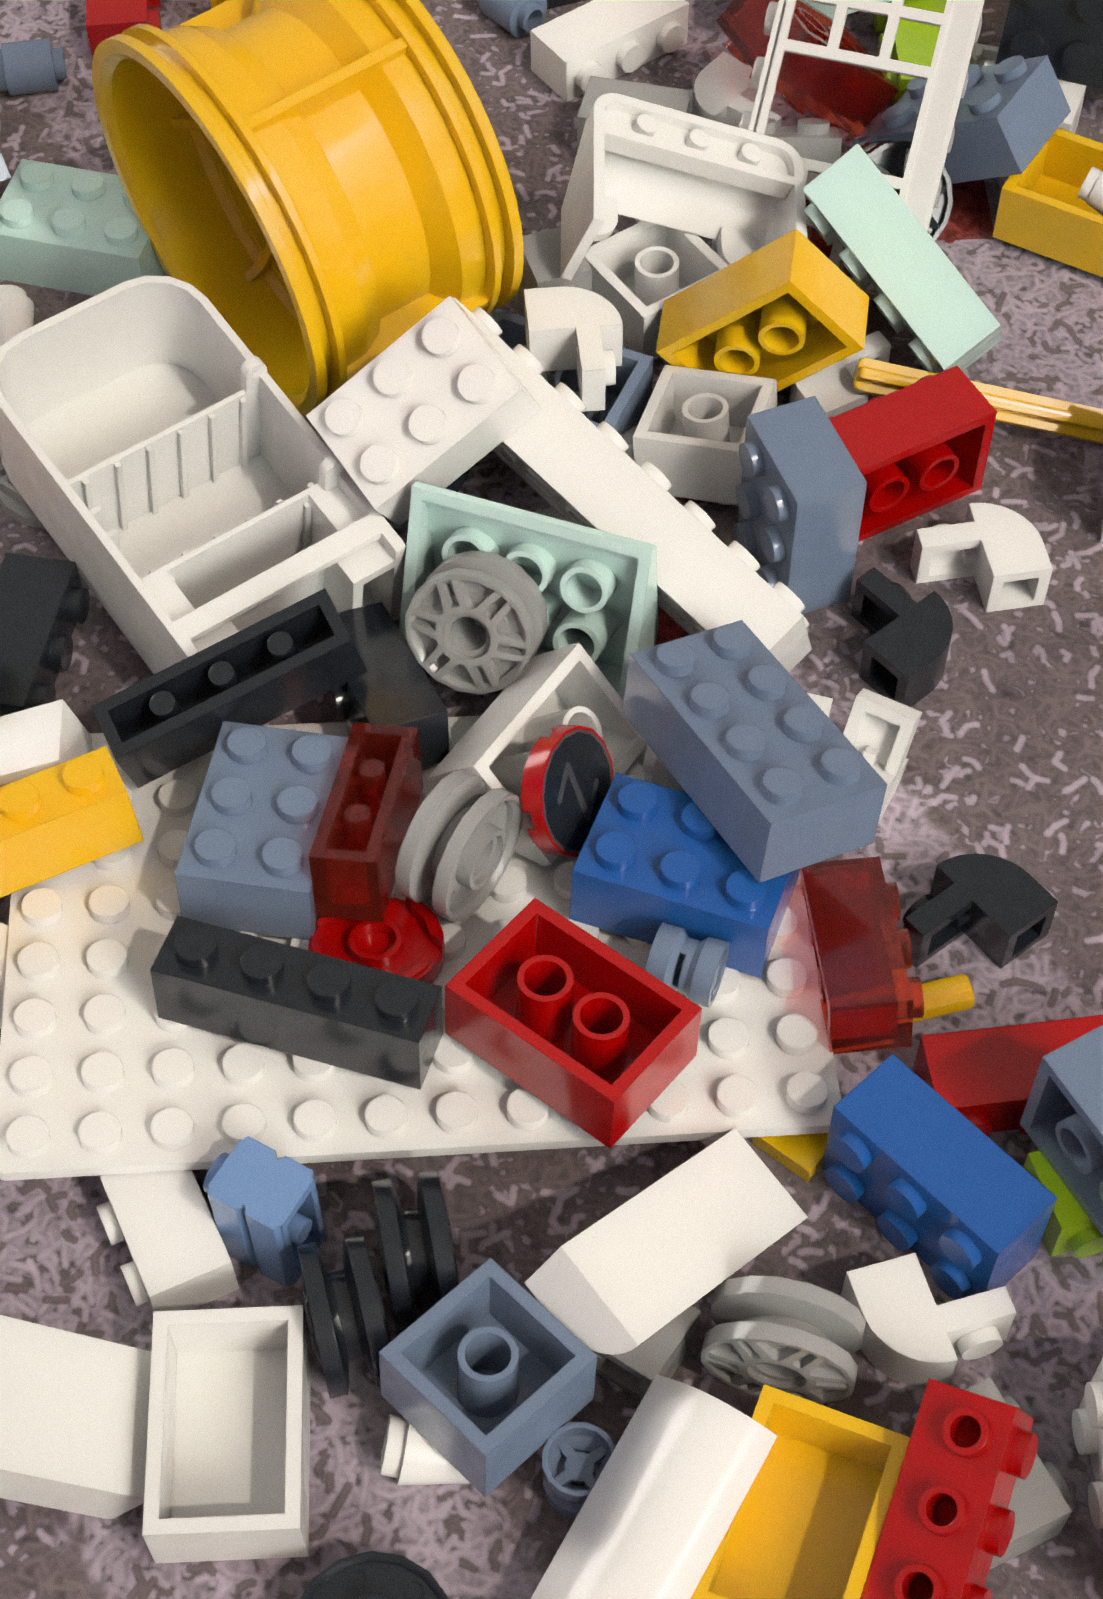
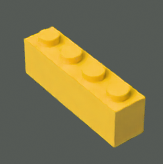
M107 746L0 787V898L144 841L128 792Z

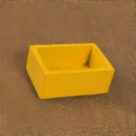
M1057 128L1023 173L1010 175L1003 185L992 237L1103 277V216L1086 204V201L1077 198L1079 190L1091 168L1095 167L1103 171V143Z
M764 1384L752 1419L772 1431L778 1437L691 1599H860L910 1437Z

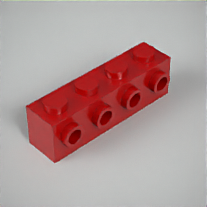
M930 1378L928 1379L861 1599H992V1590L984 1586L993 1556L1001 1558L1005 1554L1012 1538L1015 1512L1008 1509L1016 1478L1025 1480L1028 1477L1037 1453L1038 1435L1031 1432L1034 1418L1018 1407Z

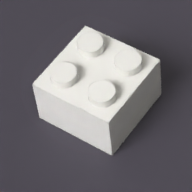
M641 221L590 246L585 255L592 269V292L601 295L612 303L622 318L623 347L652 356L653 360L661 357L656 353L664 300L729 266L698 235L646 221Z
M664 365L633 435L634 462L641 466L647 460L657 467L671 483L672 487L668 492L673 497L738 506L735 489L736 485L741 484L743 469L739 457V445L745 442L747 415L777 407V379Z

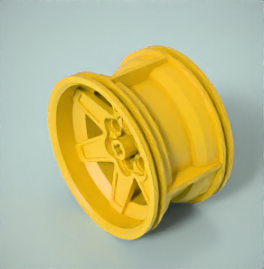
M227 0L165 31L149 24H137L124 30L121 34L102 41L96 47L92 60V85L103 134L132 209L142 230L149 236L151 247L166 275L190 283L209 299L254 356L260 357L267 367V373L304 419L307 418L306 415L447 297H455L470 312L479 306L489 314L496 308L500 309L508 304L519 290L524 266L522 225L516 196L503 153L484 107L466 71L442 31L420 0Z

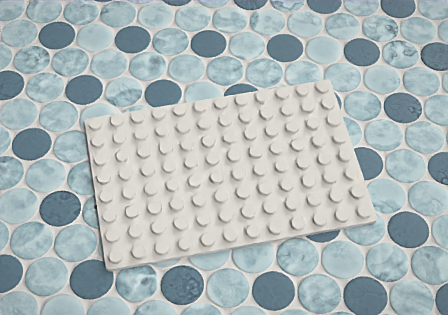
M480 716L448 717L449 752ZM346 722L264 725L266 727L348 737ZM89 733L92 736V751L107 746L128 792L144 841L11 894L0 1039L1 1180L11 1181L209 1169L220 1154L224 1152L230 1154L238 1141L248 1136L276 1150L278 1160L287 1156L300 1164L605 1146L447 1034L442 1035L421 1090L159 1018L150 969L177 915L181 916L174 874L213 751L138 788L115 760L104 734ZM646 746L624 775L652 783L653 774L643 772ZM353 753L355 788L322 913L347 896L371 890L388 891L389 898H399L406 901L395 885V867L398 854L412 819L424 799L434 788L427 778L440 763L377 780L365 756L357 758ZM513 852L509 864L493 892L481 907L464 921L451 922L438 915L432 907V899L428 902H423L437 915L444 933L445 953L443 967L432 983L442 986L443 1033H445V985L534 898L644 970L652 945L569 919L572 869L578 857L558 856L552 865L542 866ZM799 872L796 886L761 978L741 973L728 967L725 968L719 990L711 1007L707 1008L698 1005L702 1008L696 1056L614 1145L720 1139L734 1128L743 1138L829 1132L833 1107L841 1100V1094ZM237 931L308 950V940ZM677 991V992H679L680 994H682L683 996H685V997L687 998V996L685 995V993L680 992V991Z

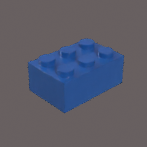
M616 773L572 869L569 919L651 945L661 924L664 922L684 928L688 937L702 941L711 936L730 942L726 967L761 978L796 886L800 869L759 883L687 793Z
M894 1054L890 1055L833 1107L822 1169L825 1171V1178L828 1184L843 1200L849 1203L858 1201L877 1218V1226L880 1232L894 1247L901 1251L910 1249L930 1267V1274L934 1282L949 1297L957 1300L1003 1287L1035 1257L1057 1197Z

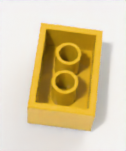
M796 228L664 300L656 353L671 366L777 379L778 392L864 349L869 296Z

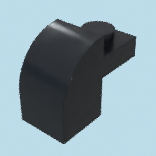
M873 567L856 580L851 616L874 634L864 641L859 677L878 694L912 707L932 692L942 679L953 632L952 616L947 604L936 591H933L917 603L902 585L891 582Z
M988 854L958 855L936 865L930 894L924 895L915 901L904 914L902 919L904 926L898 951L917 968L965 934L1001 969L1048 935L1058 901L1028 872L1009 860Z

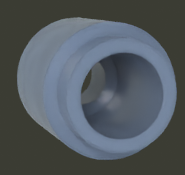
M476 0L484 15L517 38H522L529 34L530 30L543 25L546 18L547 0Z
M51 38L1 43L0 92L9 91L10 96L58 91V80L68 79L63 47L53 48Z

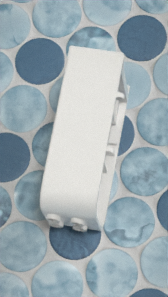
M145 275L131 279L16 334L0 346V456L8 478L69 561L76 562L80 576L153 674L326 588L338 613L383 602L393 621L399 619L406 552L405 543L383 515L373 508L336 456L329 450L267 373V367L260 357L254 356L209 299L193 285L170 276Z

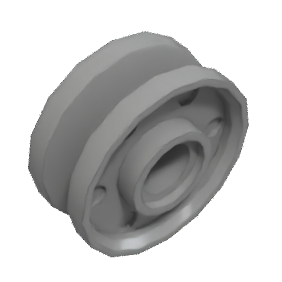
M470 550L445 559L430 573L426 582L415 592L405 615L406 639L418 663L436 681L459 692L486 694L505 689L522 675L529 660L538 651L546 634L547 605L537 583L520 565L497 553ZM470 617L477 620L484 628L476 625Z
M455 770L441 779L424 799L403 839L395 867L396 889L402 896L415 903L428 902L432 899V907L438 915L451 922L466 920L481 907L493 892L515 850L523 823V810L518 795L504 788H493L487 792V786L482 778L468 770Z
M743 1276L727 1279L715 1287L710 1317L716 1326L705 1332L701 1353V1362L711 1375L731 1387L760 1396L764 1384L818 1404L836 1403L852 1395L858 1365L851 1354L860 1350L866 1324L865 1318L855 1305L840 1295L811 1283L777 1276Z

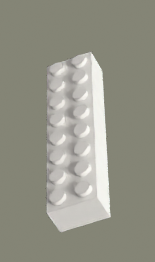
M454 297L453 299L475 321L542 408V410L492 451L568 522L656 545L658 606L689 635L743 620L782 666L790 672L812 650L806 629L810 624L801 614L805 609L802 601L783 583L778 581L771 587L756 572L760 568L759 563L741 544L733 541L727 547L712 532L716 527L713 520L696 503L689 500L684 506L681 505L668 492L672 485L657 467L647 460L641 466L634 462L625 452L629 446L622 436L605 421H602L596 427L582 413L586 406L568 386L560 382L553 388L540 375L544 371L543 366L524 346L518 344L512 350L499 337L503 331L487 312L479 306L470 312Z

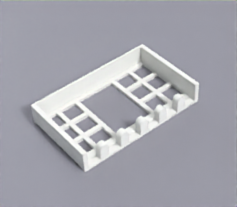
M797 0L771 1L767 8L763 30L764 35L770 36L765 57L757 56L751 76V90L757 91L752 112L744 111L739 128L765 135L784 52L926 79L927 83L904 177L900 178L885 174L883 176L894 190L900 191L899 196L928 232L933 208L937 207L940 197V180L947 153H950L954 140V123L960 99L964 98L967 88L968 67L974 43H977L979 39L985 0H947L944 14L903 6L905 0H892V3L876 0H804L836 6L827 46L788 39ZM848 9L888 17L879 56L839 49ZM900 19L940 27L931 67L890 59ZM801 157L804 166L805 186L809 172L821 174L832 164ZM806 215L807 226L813 227ZM713 239V240H712V250L715 251L716 253H717V240H714V239ZM836 240L833 243L829 259L840 268L841 258L838 254L844 250V247ZM849 277L869 296L870 300L879 295V292L872 283L863 290L854 278Z

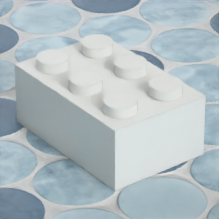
M449 296L308 413L306 417L373 508L400 526L409 519L411 487L416 481L445 489L542 410V408L475 321Z
M303 1305L153 1312L142 1536L155 1564L309 1557L311 1336Z

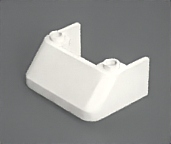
M607 93L601 95L595 101L586 119L561 208L560 278L572 280L593 241L605 240L612 234L618 222V214L717 240V254L728 265L796 228L807 238L806 214L803 211L806 208L805 192L803 190L805 187L804 166L799 153L790 144L774 137L622 94Z

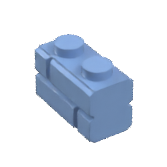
M248 1136L243 1140H239L230 1154L224 1152L215 1159L206 1174L203 1189L208 1193L213 1212L212 1218L217 1225L229 1256L250 1268L258 1264L261 1274L288 1287L293 1283L296 1284L302 1275L297 1246L315 1242L319 1248L326 1238L314 1172L312 1169L287 1156L278 1160L276 1150Z

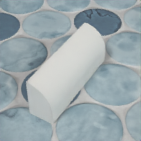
M734 1128L563 1244L525 1282V1285L539 1303L590 1350L610 1355L622 1354L636 1348L799 1225L808 1216Z
M656 1374L531 1599H691L778 1436L746 1414L712 1395L688 1384Z

